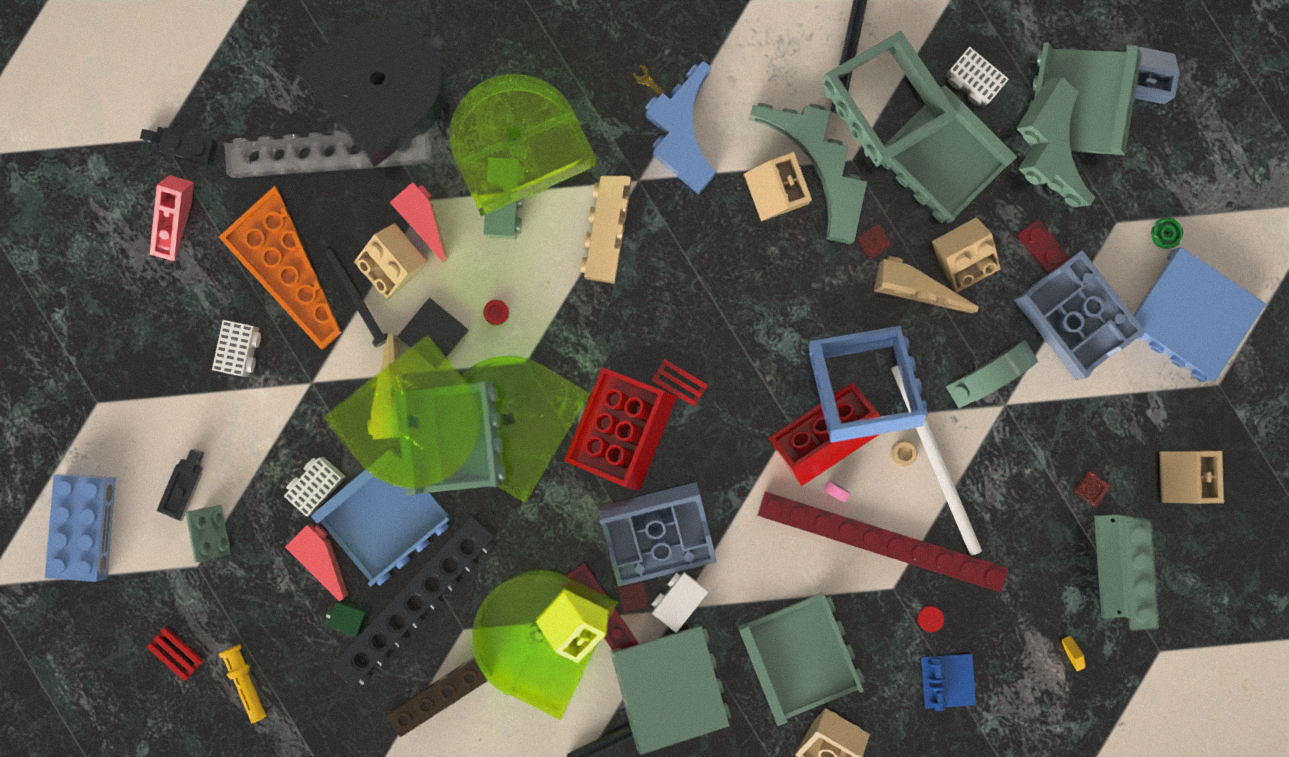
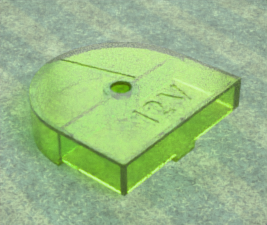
M506 74L487 79L475 86L463 97L453 114L450 125L452 153L480 216H484L524 197L537 195L548 190L549 186L596 166V157L570 104L555 87L539 78L523 74Z
M428 335L323 417L370 474L385 483L403 488L431 486L453 475L470 456L479 430V414L473 393ZM409 416L414 418L418 416L420 418L417 429L407 427L409 423L407 418Z
M519 356L492 357L468 369L454 386L492 381L493 386L496 387L497 401L495 402V411L498 412L500 417V427L497 428L498 438H501L503 443V452L500 454L501 464L505 466L506 478L503 480V485L497 487L526 503L591 394L533 360ZM481 392L449 395L444 414L445 432L449 445L458 460L468 470L482 478L490 477ZM512 412L514 414L513 419L516 421L514 424L507 426L505 425L506 420L503 417L505 414L509 415Z
M545 570L527 571L515 575L500 584L482 602L473 624V651L482 673L500 692L507 696L511 695L561 721L599 642L577 663L555 652L536 623V619L563 589L608 610L607 625L618 602L560 573ZM536 632H539V633L541 634V636H540L541 639H540V640H537V639L535 638V637H536V635H535Z

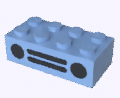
M56 474L53 476L45 578L91 582L107 579L116 477L78 474Z

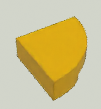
M1068 636L1062 639L1065 651L1076 671L1084 669V654L1073 638Z

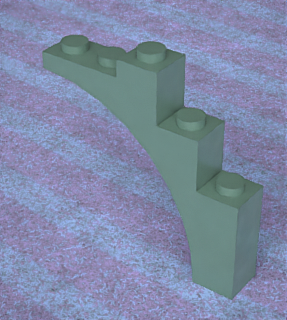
M758 103V106L753 105L749 120L769 126L785 135L803 151L813 164L821 179L827 199L828 227L826 239L852 244L855 241L867 181H862L860 176L854 174H846V177L842 176L849 146L843 145L842 141L836 139H828V142L824 141L830 111L824 110V106L810 104V106L804 107L802 115H797L798 112L793 109L784 108L783 111L774 110L772 105Z

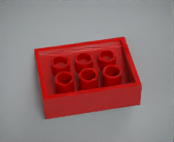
M602 367L564 461L623 487L640 491L677 397Z

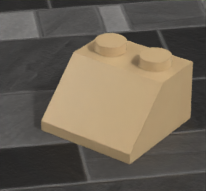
M825 708L812 723L795 756L863 757L870 734Z

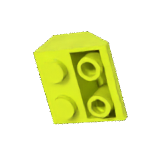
M563 589L537 617L536 623L556 653L578 663L606 635L608 610Z

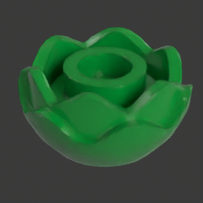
M1170 217L1159 219L1151 228L1152 241L1162 249L1177 247L1184 233L1180 223Z

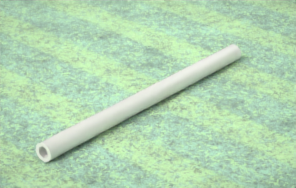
M897 365L892 367L891 370L907 408L911 412ZM925 417L923 427H917L916 429L970 556L982 552V549Z

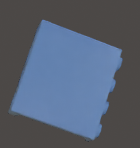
M1179 247L1170 252L1167 257L1169 262L1133 314L1146 331L1137 339L1143 338L1150 343L1148 346L1152 350L1160 354L1165 353L1171 357L1170 361L1174 365L1181 368L1186 367L1192 371L1191 376L1201 382L1215 381L1266 306V303L1184 248Z
M389 449L311 515L317 524L321 523L368 578L370 581L368 583L369 586L374 585L376 582L380 586L391 577L389 571L395 566L398 569L402 568L411 560L408 556L415 549L419 553L430 544L428 538L434 533L438 536L450 527L447 522L452 519L431 492L406 496L402 458L394 449Z

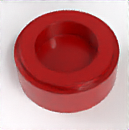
M491 300L485 305L483 315L488 323L502 325L509 317V308L500 300Z
M924 606L918 612L917 622L925 631L935 632L943 626L944 615L935 606Z

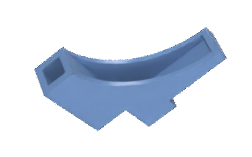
M704 61L699 66L695 64L686 74L688 79L683 85L679 83L670 93L671 99L662 93L659 98L654 96L646 106L648 110L646 118L666 134V137L661 135L652 147L655 148L653 156L698 194L702 192L716 174V171L706 161L698 146L693 126L695 99L711 70V67Z

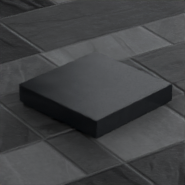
M429 297L397 337L438 369L468 333L469 329Z

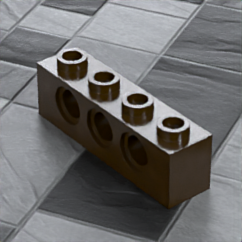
M475 655L392 709L387 717L401 738L486 683L491 675L478 655Z

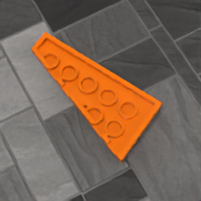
M274 186L226 229L219 238L319 348L324 349L342 332L278 188Z

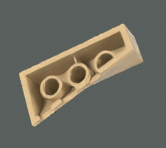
M601 176L600 183L595 182L593 197L597 198L596 208L591 207L589 222L593 223L592 232H587L585 247L589 248L588 257L582 258L580 271L585 273V279L615 284L631 189V177Z

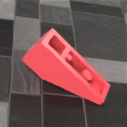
M169 175L157 184L150 245L151 255L171 261L176 260L192 204L194 182Z
M412 182L390 203L438 258L445 262L447 260L445 247L434 206L429 201L432 195L423 185L417 187Z
M313 523L309 524L285 548L341 601L348 596V592L331 541L326 537L328 533L318 524L316 526Z

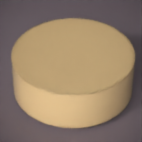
M899 441L891 449V458L897 465L909 466L917 459V449L909 441Z

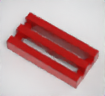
M666 359L663 360L651 380L694 407L708 386ZM667 366L700 386V389L697 391L664 371L665 367ZM660 375L694 394L693 400L658 379Z
M164 627L159 635L147 646L152 653L183 681L187 680L204 661L167 627ZM163 638H168L176 647H178L186 656H188L194 662V664L191 665L185 658L181 656L179 652L173 649ZM157 644H159L164 650H166L174 659H176V660H177L184 668H186L188 671L186 672V671H185L180 665H178L170 656H168L160 647H158Z

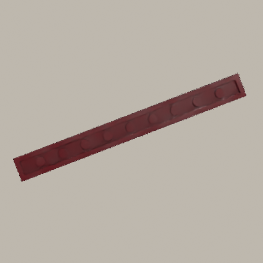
M764 491L757 513L759 517L1000 593L1008 568L766 491Z

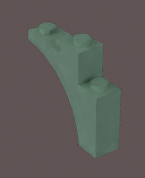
M1058 77L1045 81L1016 128L1027 142L1033 144L1019 170L1025 175L1027 181L1032 184L1048 183V187L1061 194L1068 205L1072 207L1089 206L1094 201L1095 196L1089 191L1078 174L1073 161L1069 138L1071 113L1079 92L1066 79Z

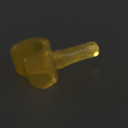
M639 65L640 69L645 72V75L638 77L633 72L635 80L639 84L646 83L659 95L664 94L665 91L650 78L646 66Z

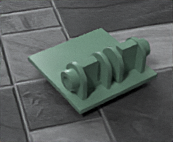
M221 505L185 512L195 563L231 554L225 517Z

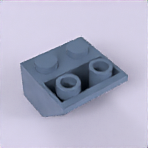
M1125 44L1123 52H1127V47L1132 45ZM1139 47L1142 57L1135 99L1165 104L1174 99L1180 74L1176 55Z

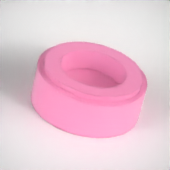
M831 480L824 487L829 494L843 502L847 501L851 494Z

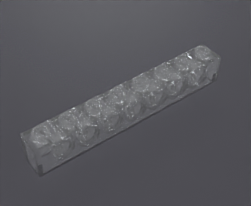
M428 130L422 136L419 134L411 140L412 146L409 150H397L376 167L434 163L432 132ZM335 131L334 135L324 136V133L308 134L309 137L299 138L298 135H284L283 139L274 140L273 137L264 136L258 137V141L248 142V139L237 138L232 140L233 143H224L226 174L233 178L374 168V166L361 151L355 155L350 154V147L354 142L343 131ZM330 145H335V153L329 157L325 156V149ZM309 147L310 154L308 157L300 158L301 149ZM284 149V157L281 160H275L274 155L276 151ZM258 151L259 158L255 162H250V154Z

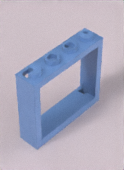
M900 326L810 341L809 356L830 442L923 427L925 416H928L927 403L925 400L921 401V382L919 378L915 379L913 373L915 371V361L913 356L909 357L908 355L909 341L906 336H903ZM893 347L911 412L841 424L824 358Z

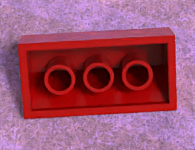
M853 382L834 394L841 424L880 417L878 411ZM820 403L768 439L802 487L880 434L830 442Z

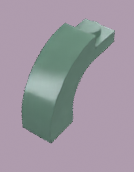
M1023 340L1004 350L1000 355L982 367L950 383L946 388L958 408H961L1003 387L1029 370L1038 360L1026 340Z

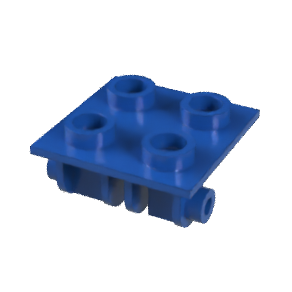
M972 654L921 657L925 709L935 708V711H944L945 707L976 705Z

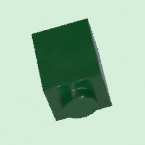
M345 600L337 601L335 605L331 604L328 609L326 618L329 619L327 627L357 637L361 634L369 609Z

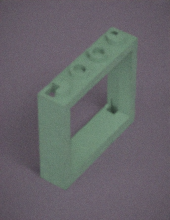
M902 31L897 32L829 71L820 83L826 91L825 96L831 98L836 106L837 114L840 118L845 119L850 127L852 136L859 140L864 148L866 157L869 156L876 167L950 124L958 115ZM889 50L935 119L885 148L839 78Z

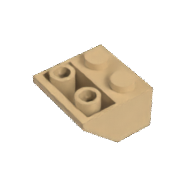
M794 152L770 160L744 173L761 221L808 205L812 200Z
M977 217L932 241L936 258L956 293L1000 270L992 233Z
M395 223L374 234L354 261L360 271L365 274L386 300L412 280L428 262Z
M1222 451L1160 452L1162 503H1224Z

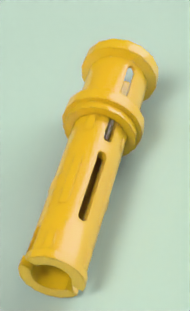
M239 644L220 652L219 657L224 659L229 671L227 673L228 678L233 679L250 722L255 723L264 719L267 715L248 673L250 666L245 663L240 651L242 647Z

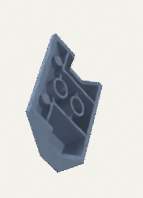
M1083 250L1014 299L1076 380L1089 377L1092 371L1102 362L1123 350L1146 332Z
M697 482L598 507L599 521L603 527L618 587L717 562Z

